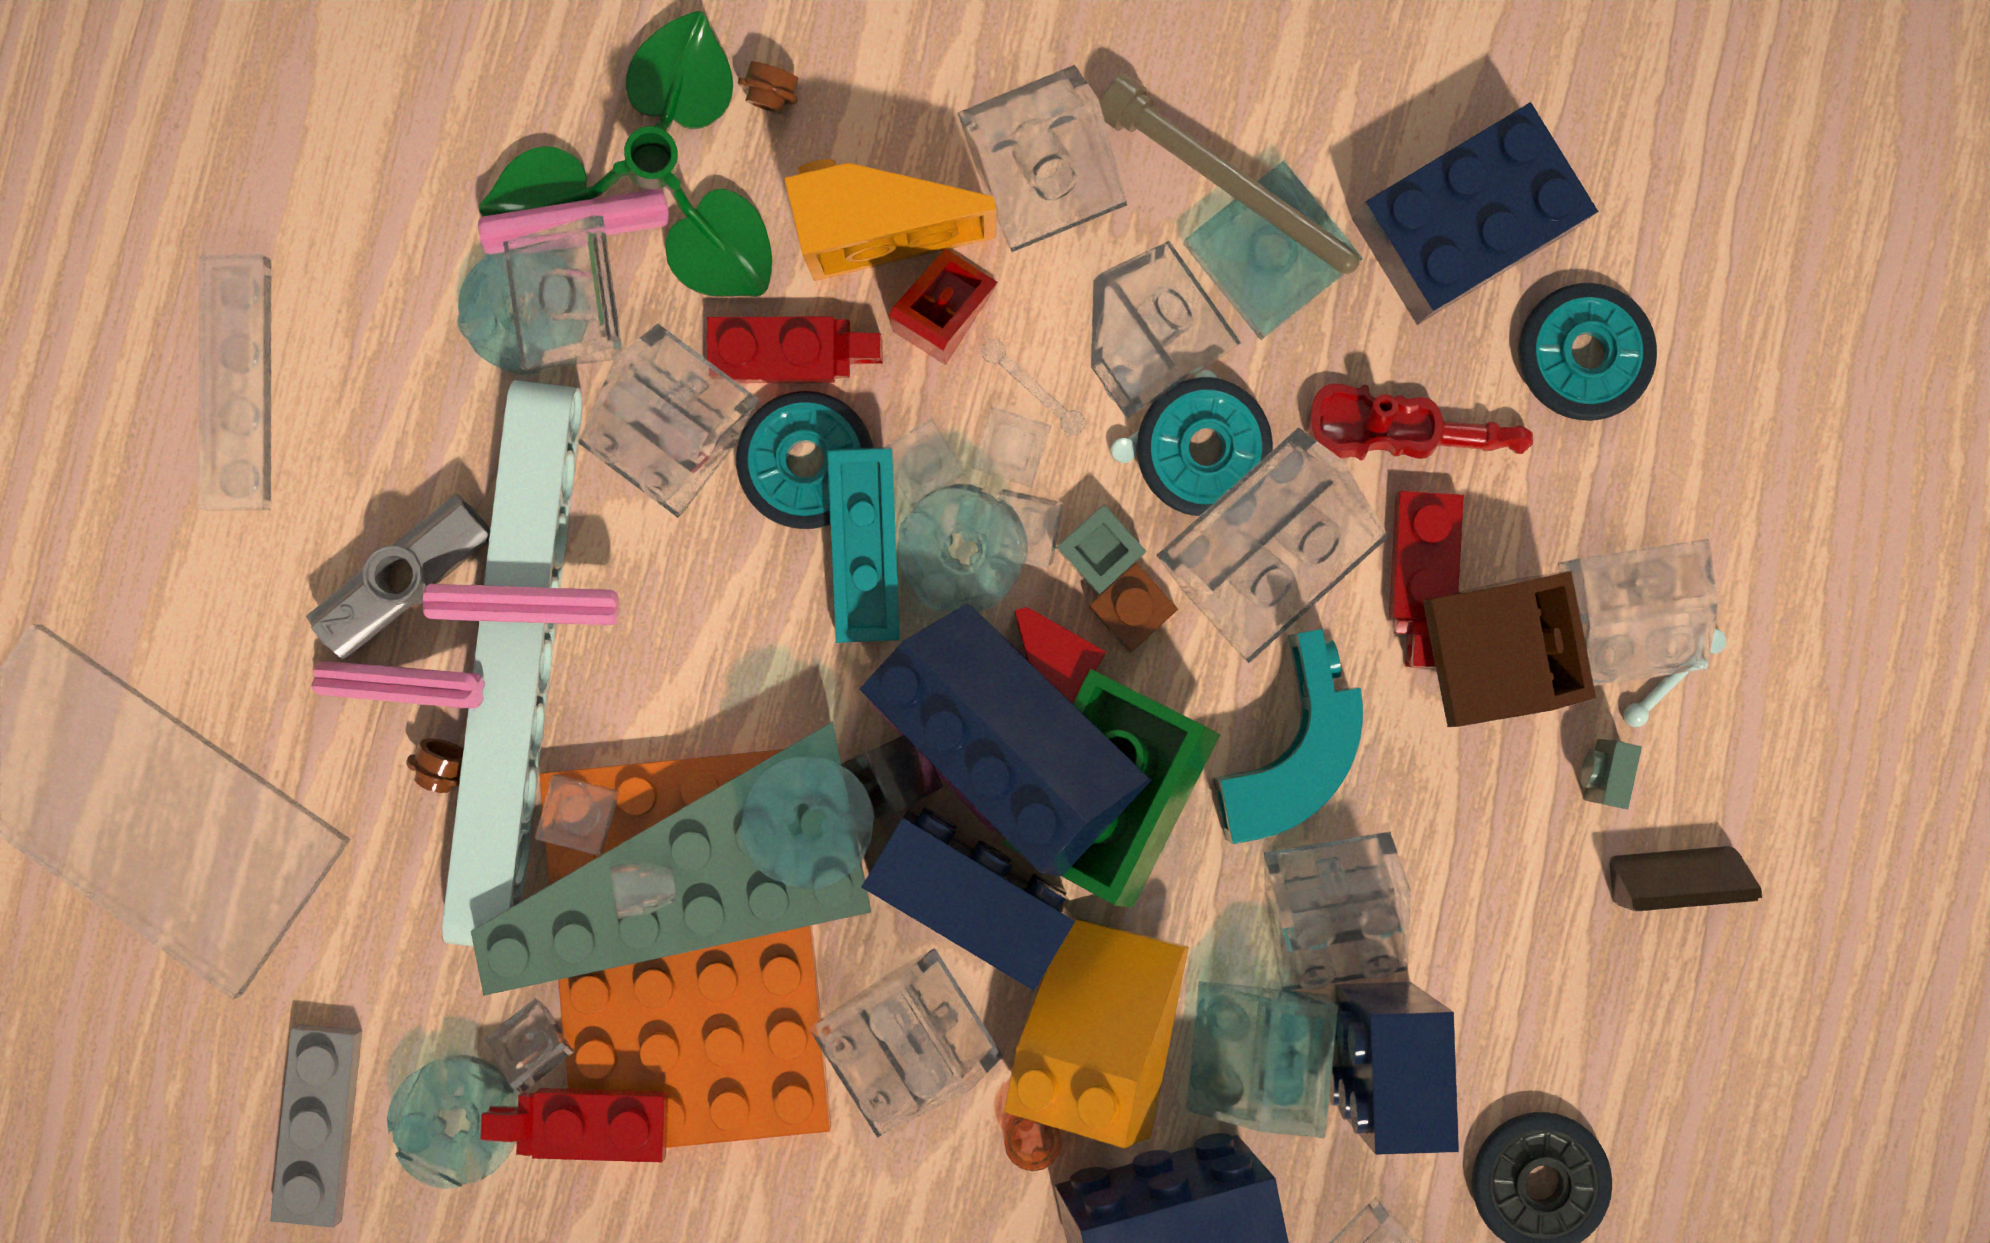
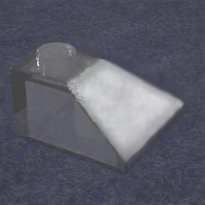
M1170 241L1102 272L1093 280L1091 368L1104 385L1107 395L1119 406L1127 419L1149 407L1163 394L1179 383L1191 379L1198 372L1213 364L1241 343Z

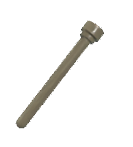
M1123 73L1108 87L1096 110L1098 118L1117 131L1125 128L1132 133L1138 129L1338 272L1350 274L1357 269L1359 256L1356 251L1152 108L1153 100L1146 96L1147 88L1126 73Z

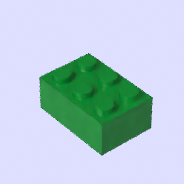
M1090 669L1073 704L1122 750L1151 781L1062 877L1115 906L1134 907L1221 734ZM1006 838L1004 839L1003 845L1021 854Z

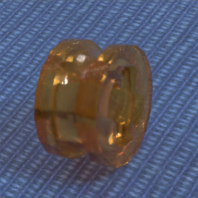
M1012 1115L1006 1123L1004 1132L1006 1154L1012 1163L1028 1171L1043 1170L1053 1164L1060 1154L1062 1144L1060 1129L1041 1124L1045 1127L1043 1129V1138H1051L1047 1148L1036 1146L1031 1154L1024 1153L1020 1150L1022 1149V1139H1014L1015 1134L1019 1129L1029 1132L1034 1123H1041Z

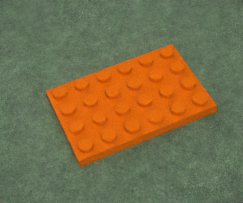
M784 749L539 773L549 885ZM812 925L558 980L568 1089L668 1092L666 1148L830 1132L832 1125Z

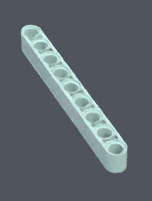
M514 380L510 385L505 407L484 586L561 588L582 418V394L579 387ZM479 621L473 673L479 674L484 679L485 686L482 691L484 700L479 707L468 709L442 924V935L446 944L474 947L471 930L523 901L557 623Z

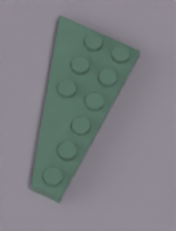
M833 721L471 930L483 996L871 913L868 892L861 888L865 877Z

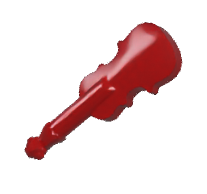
M1337 383L1324 386L1317 392L1308 417V434L1312 445L1320 454L1329 458L1356 457L1359 460H1365L1369 451L1384 450L1390 452L1393 456L1406 455L1423 459L1431 456L1438 446L1482 449L1483 451H1493L1508 447L1516 454H1523L1533 445V432L1522 425L1500 427L1495 422L1475 424L1443 421L1438 406L1429 398L1415 397L1406 399L1401 395H1397L1394 398L1387 394L1374 398L1370 394L1368 385H1363L1360 388Z

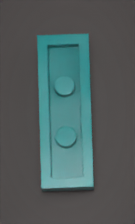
M892 447L828 449L836 643L900 640Z

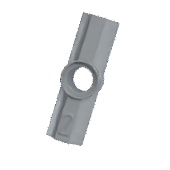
M454 494L392 546H385L373 552L366 560L363 570L306 615L311 629L322 643L335 652L339 658L347 659L410 606L423 603V593L427 585L439 584L489 543V526L460 495ZM406 560L412 568L413 578L405 591L396 593L390 585L389 575L396 563Z

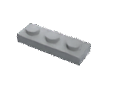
M301 1024L291 1028L271 1207V1222L334 1228L342 1221L362 1030Z

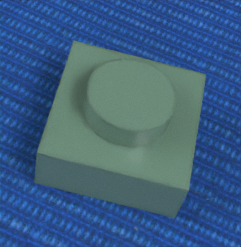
M1105 505L1100 507L1056 547L1059 553L1097 595L1103 592L1147 552Z
M1597 739L1595 750L1591 749L1588 751L1582 766L1581 784L1583 787H1587L1584 800L1628 810L1642 746L1616 740Z

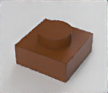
M1137 563L1133 564L1088 606L1130 653L1178 610Z

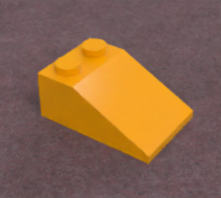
M832 159L808 162L798 167V175L784 178L802 255L814 281L996 238V205L994 197L991 195L853 163L836 165L835 160Z
M1074 918L1075 923L1044 974L1017 1045L1004 1113L1125 1149L1151 1138L1189 946Z

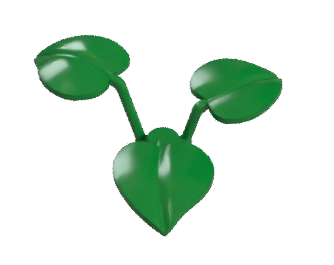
M701 11L686 14L665 24L652 34L633 56L626 75V90L629 102L639 113L652 117L661 116V120L654 126H645L635 130L628 137L624 147L625 160L616 162L611 171L596 184L586 188V172L577 158L557 147L543 146L533 148L515 157L505 167L492 190L479 205V212L483 217L590 200L602 195L623 176H629L635 184L645 189L654 190L665 186L671 192L680 210L687 217L679 220L670 228L665 245L667 263L674 276L683 285L697 293L708 296L758 297L767 291L772 273L771 245L766 227L756 209L745 198L726 189L710 191L702 198L695 209L685 195L681 182L675 176L678 164V150L674 139L668 133L673 120L687 129L707 127L723 116L732 99L733 75L729 62L717 42L705 14ZM589 239L528 249L547 253H560L573 250L583 245Z

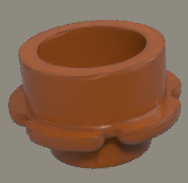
M751 61L745 79H738V85L748 90L745 101L763 110L781 114L784 103L795 105L798 101L794 92L799 78L783 69Z
M423 739L419 743L416 755H409L406 764L410 770L416 772L414 781L420 787L432 792L448 793L452 790L453 786H459L464 749L454 743L441 739Z

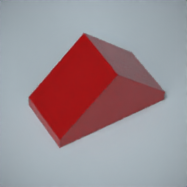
M944 249L893 306L889 314L892 330L903 339L946 365L998 282L947 249Z
M1029 607L1015 610L1014 614L1026 658L1073 703L1089 670H1097L1106 651Z

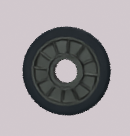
M1532 1112L1509 1119L1498 1126L1487 1137L1479 1149L1474 1162L1472 1191L1481 1218L1487 1227L1505 1243H1581L1596 1230L1608 1210L1612 1195V1173L1608 1158L1601 1144L1583 1125L1560 1114ZM1539 1166L1553 1167L1558 1174L1557 1189L1551 1196L1545 1199L1531 1198L1526 1191L1525 1183L1527 1176L1533 1169Z

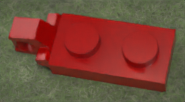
M834 316L707 317V380L709 383H835V379L850 378V364L883 363V340L881 333L850 332V321L848 319H834Z
M1399 491L1396 493L1389 618H1393L1394 634H1407L1406 667L1436 668L1423 600L1459 592L1464 495Z
M539 1088L535 1093H520L518 1095V1106H490L487 1112H482L480 1140L517 1141L516 1155H532V1159L662 1163L666 1158L668 1092Z

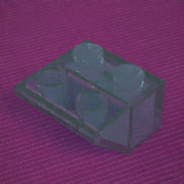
M1199 981L1186 1104L1187 1111L1259 1132L1325 1138L1338 1006L1327 995L1320 993Z

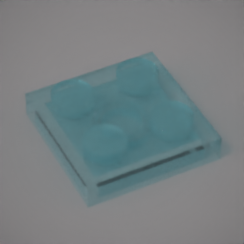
M1284 160L1257 181L1356 251ZM1236 199L1186 237L1183 242L1186 249L1261 341L1345 275L1332 268ZM1356 251V253H1357L1358 256H1359V262H1360L1363 258H1362V257L1360 256V254Z

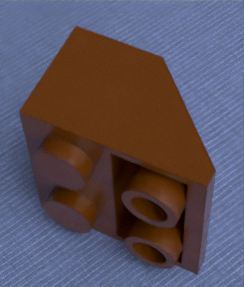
M1572 571L1517 578L1423 600L1447 727H1459L1547 712L1596 698Z

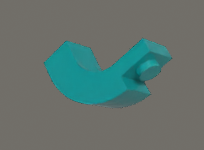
M1323 629L1288 635L1301 701L1299 727L1289 747L1281 756L1266 766L1251 771L1214 777L1225 840L1231 844L1274 836L1307 820L1331 799L1343 783L1355 759L1363 724L1361 688L1334 689L1333 679L1341 677L1340 658L1334 640L1325 641Z

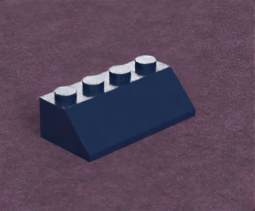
M969 603L903 640L859 689L1041 874L1062 877L1151 781L1122 750Z

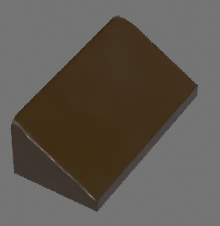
M1730 846L1616 855L1611 857L1609 862L1613 902L1617 903L1618 906L1635 912L1758 901V898H1762V889L1740 853Z

